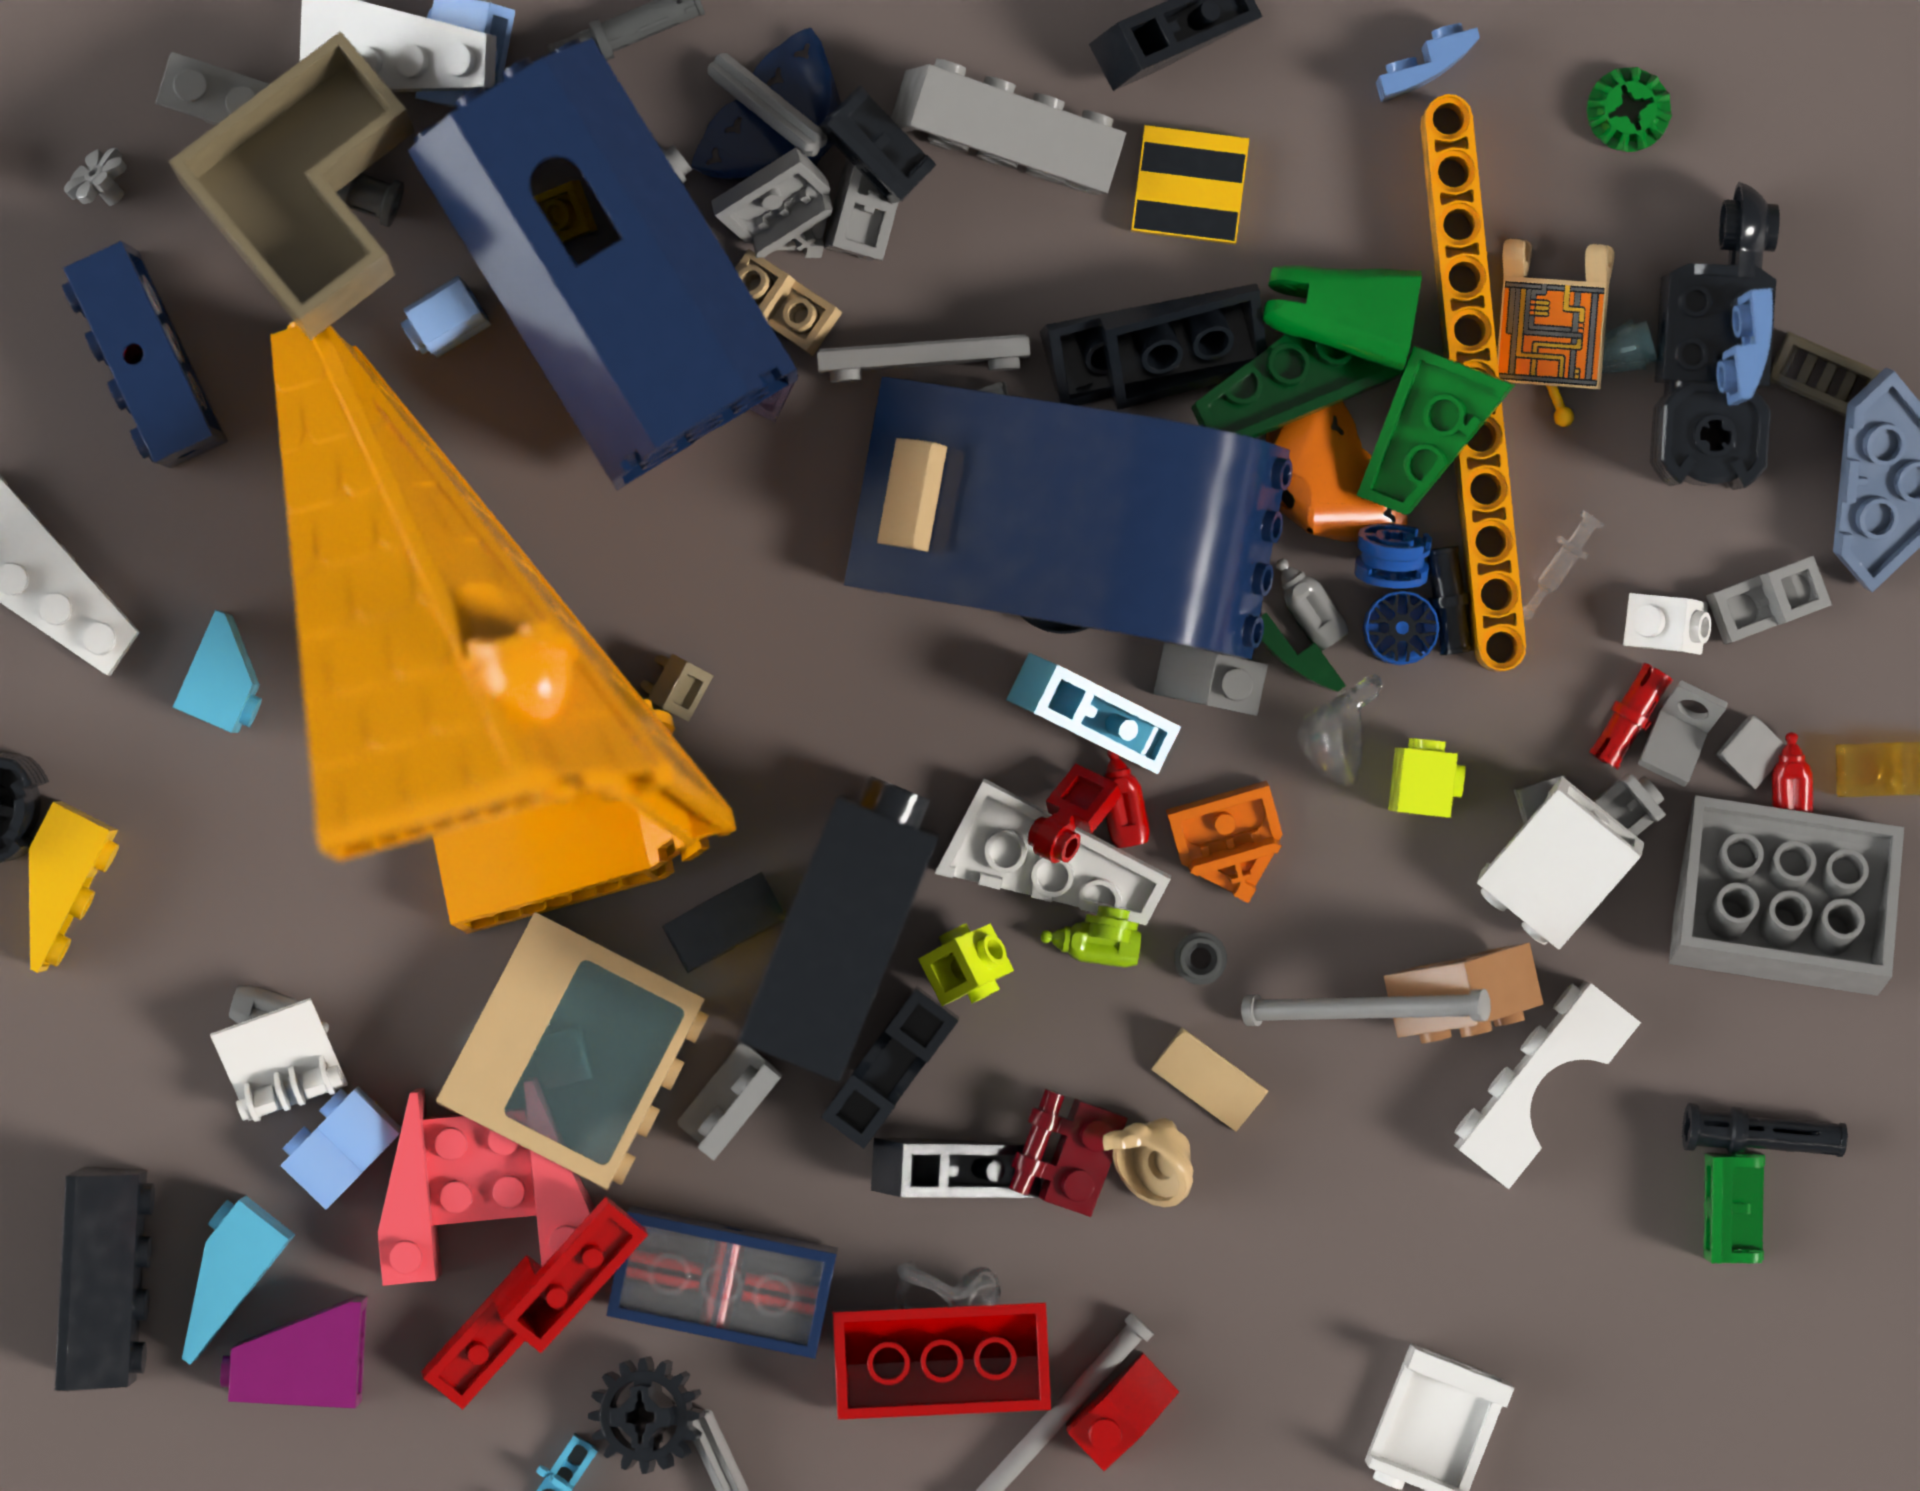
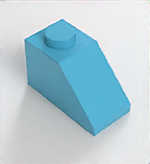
M215 610L173 708L230 733H239L242 725L250 727L260 708L262 698L255 696L260 684L233 615Z

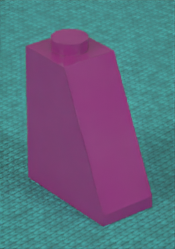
M355 1296L234 1345L231 1348L230 1356L223 1355L220 1370L221 1387L229 1388L228 1402L355 1409L362 1402L367 1296Z

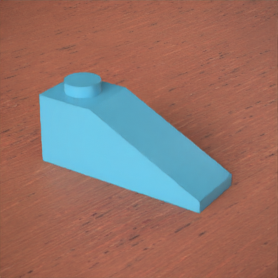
M1032 653L1028 654L1006 699L1156 774L1159 773L1181 728L1113 692Z
M248 1196L238 1200L235 1205L227 1199L208 1223L215 1231L205 1243L182 1359L189 1365L200 1357L296 1235Z

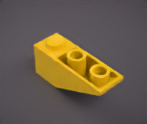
M63 801L52 802L29 847L30 970L36 973L47 971L50 964L57 967L64 958L71 943V939L66 937L65 934L74 917L81 920L86 914L95 896V891L89 889L98 870L104 873L108 870L119 848V844L113 842L118 829Z

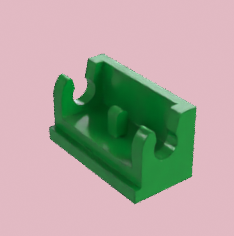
M1705 1153L1704 1259L1710 1263H1762V1260H1764L1763 1202L1765 1154L1739 1153L1734 1155L1729 1153Z

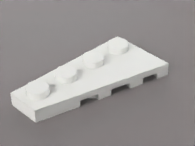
M302 0L300 61L341 31L392 92L469 91L479 86L489 90L495 86L497 36L360 0Z
M0 475V603L107 676H111L140 634V631L100 586L86 574L75 561L76 559L54 538L27 504L21 501Z
M983 779L934 874L978 882V885L999 890L1000 888L1011 890L1048 902L1056 901L1093 913H1097L1098 905L1130 911L1128 921L1147 925L1171 880V875L1078 827L1075 828V832L1080 835V846L1075 856L1069 862L1064 863L1060 861L1052 863L1036 855L1033 847L1027 842L1029 830L1036 819L1042 816L1048 818L1051 814L987 779Z

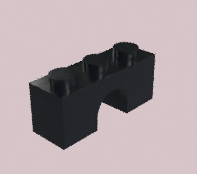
M916 986L826 1107L821 1118L864 1149L893 1111L911 1082L924 1065L929 1062L958 1023L959 1016L945 1006H941L940 1002Z

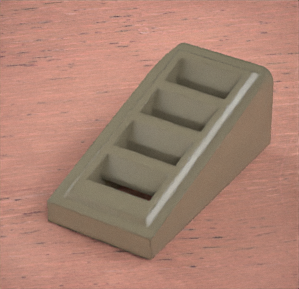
M1788 331L1771 366L1770 382L1846 417L1848 404L1846 402L1858 377L1866 380L1865 386H1867L1881 371ZM1800 349L1808 354L1796 380L1787 377V374ZM1818 359L1827 362L1814 389L1807 386V383ZM1838 368L1847 371L1836 396L1832 397L1827 392Z

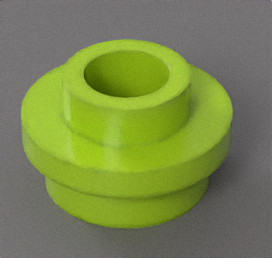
M1098 905L1097 915L1086 914L1085 922L1090 923L1088 936L1130 943L1132 930L1137 931L1138 923L1128 921L1130 913L1128 910Z

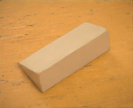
M896 438L877 543L928 552L947 446L929 441Z
M1183 1027L1180 1028L1151 1068L1152 1071L1235 1132L1269 1092L1265 1087Z

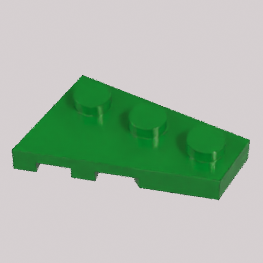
M1414 346L1357 496L1404 515L1410 514L1516 384L1419 346Z

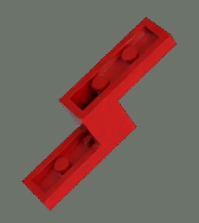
M606 1196L542 1267L529 1255H526L421 1371L423 1379L463 1410L525 1341L542 1353L648 1236L646 1228Z

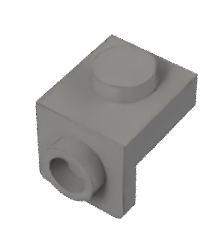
M1625 774L1593 800V802L1635 836L1640 834L1650 824L1658 822L1666 815L1659 807V804L1664 801V797L1646 776H1642L1637 780L1632 774Z

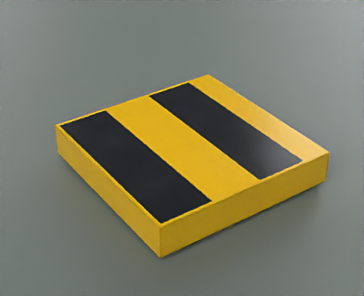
M1145 125L1131 232L1236 245L1250 138Z

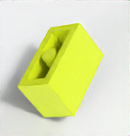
M1409 738L1408 748H1395L1388 810L1451 818L1453 796L1462 797L1465 781V765H1457L1458 754L1445 752L1446 742L1417 738Z

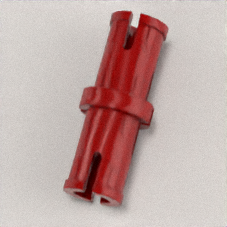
M1645 662L1622 701L1614 702L1610 709L1614 714L1593 748L1589 750V753L1605 764H1609V766L1616 770L1621 766L1622 760L1640 731L1646 732L1652 723L1648 718L1668 686L1673 682L1671 677L1657 668L1653 669L1650 664Z

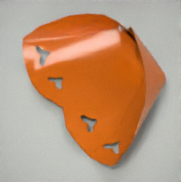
M1343 402L1266 434V442L1290 450L1289 459L1292 462L1293 470L1287 491L1293 495L1295 503L1293 508H1288L1281 499L1279 511L1307 533L1343 542H1354L1358 540L1359 530L1367 525H1407V515L1391 510V514L1395 517V522H1392L1390 518L1383 516L1387 507L1357 496L1371 455L1362 448L1356 424ZM1334 415L1337 418V425L1342 429L1344 435L1331 429Z

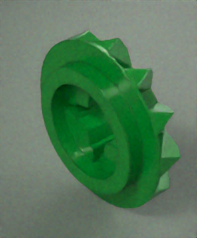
M1639 67L1616 68L1607 73L1594 85L1587 101V119L1594 135L1606 146L1622 152L1640 151L1653 145L1663 136L1672 117L1670 93L1666 91L1658 76L1650 74ZM1621 88H1624L1626 95L1629 94L1632 101L1641 100L1644 102L1649 100L1650 104H1647L1644 109L1637 113L1638 122L1636 124L1639 130H1636L1634 123H1631L1627 116L1618 117L1617 115L1610 118L1608 115L1614 113L1623 104Z

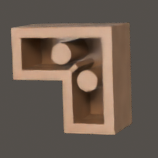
M1530 942L1488 949L1454 960L1418 965L1383 976L1388 997L1470 995L1473 989H1486L1488 991L1491 1009L1487 1021H1473L1470 1016L1393 1018L1397 1038L1419 1035L1421 1043H1430L1452 1037L1451 1030L1458 1028L1461 1037L1492 1031L1491 1021H1493L1494 1027L1521 1022L1525 1020L1523 1011L1544 1004Z

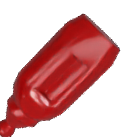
M1790 732L1785 736L1787 745L1782 750L1781 755H1779V762L1775 765L1772 773V807L1814 813L1813 773L1810 765L1805 761V754L1796 744L1798 735Z
M1108 750L1107 755L1110 761L1104 775L1105 778L1119 784L1122 796L1106 815L1110 839L1117 848L1147 843L1149 841L1150 828L1141 784L1131 774L1130 767L1119 758V755Z

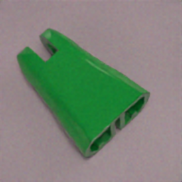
M1306 265L1273 267L1268 286L1272 290L1289 296L1306 298L1307 300L1306 304L1281 299L1269 300L1264 304L1263 322L1281 333L1315 341L1359 358L1402 371L1405 367L1411 345L1422 281L1421 271L1384 268L1338 269Z

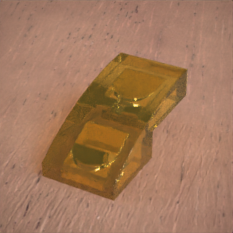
M1920 742L1835 744L1837 797L1920 795Z

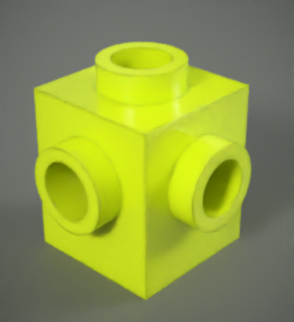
M967 923L958 926L938 937L942 946L918 959L941 1006L966 995L972 1004L1000 990L996 980L1014 971L1007 957L1005 946L997 937L991 923L974 931H970Z

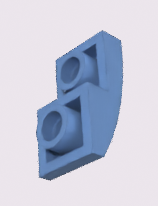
M1456 23L1431 31L1433 39L1426 41L1421 48L1424 64L1418 65L1416 57H1411L1385 65L1387 73L1380 75L1376 81L1380 101L1384 102L1414 91L1445 73L1461 60L1479 40L1478 28L1464 31L1462 23Z
M1772 288L1750 290L1738 297V305L1733 307V331L1737 338H1742V345H1735L1722 353L1723 360H1720L1717 364L1718 387L1721 393H1726L1728 406L1739 405L1751 399L1760 382L1771 341L1773 321Z

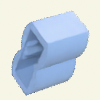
M459 275L405 307L404 312L408 319L400 323L416 350H419L422 355L429 351L437 358L492 325L473 292Z
M359 1086L349 1095L342 1088L338 1090L319 1110L326 1119L312 1133L304 1126L282 1148L289 1157L280 1166L325 1210L401 1133L402 1128Z

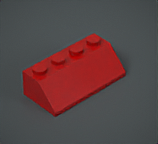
M1046 1302L833 1312L838 1420L1051 1410Z

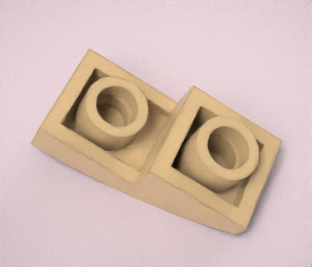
M748 248L735 267L738 275L771 328L813 356L842 312L766 259L756 258L755 252Z

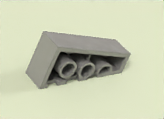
M936 59L934 65L928 64L905 71L891 115V119L905 133L921 130L929 133L928 140H930L931 145L968 152L970 147L978 150L977 157L983 161L1014 169L1020 164L1027 167L1025 173L1092 195L1108 193L1127 133L1112 128L1114 119L1089 110H1083L1082 117L1063 111L1065 102L1040 93H1035L1033 100L1014 94L1016 85L991 76H985L984 83L965 77L967 68L943 59Z

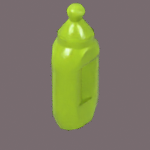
M1084 921L1076 923L1071 927L1064 926V928L1058 929L1053 933L1045 930L1040 936L1043 943L1052 942L1061 952L1068 953L1071 958L1079 962L1124 968L1138 964L1141 946V932L1132 930L1130 943L1088 936L1090 923Z

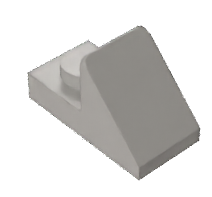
M1164 643L1153 694L1257 716L1268 664L1222 655L1213 651Z

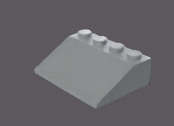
M1695 795L1692 802L1673 914L1669 964L1878 996L1892 978L1904 827Z

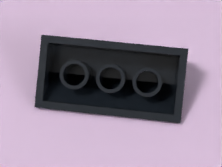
M83 1167L66 1175L55 1391L129 1387L137 1380V1373L143 1374L145 1371L147 1345L146 1342L139 1341V1322L147 1320L150 1296L149 1289H141L142 1268H149L151 1264L152 1237L144 1236L145 1215H152L155 1203L154 1183H147V1170Z

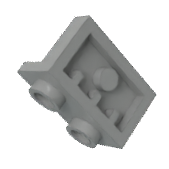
M740 1043L678 1119L677 1124L700 1144L697 1148L714 1161L779 1081L783 1073L750 1046Z

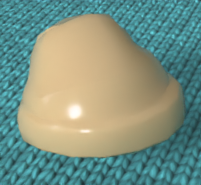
M1160 1118L1145 1124L1133 1123L1123 1130L1111 1131L1103 1136L1104 1151L1113 1150V1161L1121 1180L1138 1198L1151 1205L1166 1208L1178 1205L1188 1196L1192 1187L1194 1172L1191 1164L1190 1143L1186 1136L1177 1130L1173 1121Z

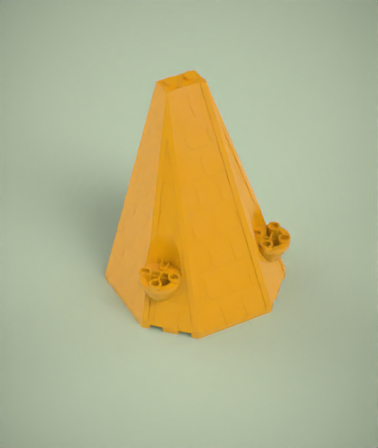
M295 321L287 326V330L271 334L316 832L320 851L340 862L433 835L450 924L469 934L533 916L534 912L541 914L666 879L675 872L672 859L681 854L682 861H691L710 848L708 836L714 834L727 836L735 831L736 825L732 808L673 737L675 726L671 714L666 711L653 709L651 700L643 699L361 349L356 345L351 346L338 335L331 325L312 340H309Z

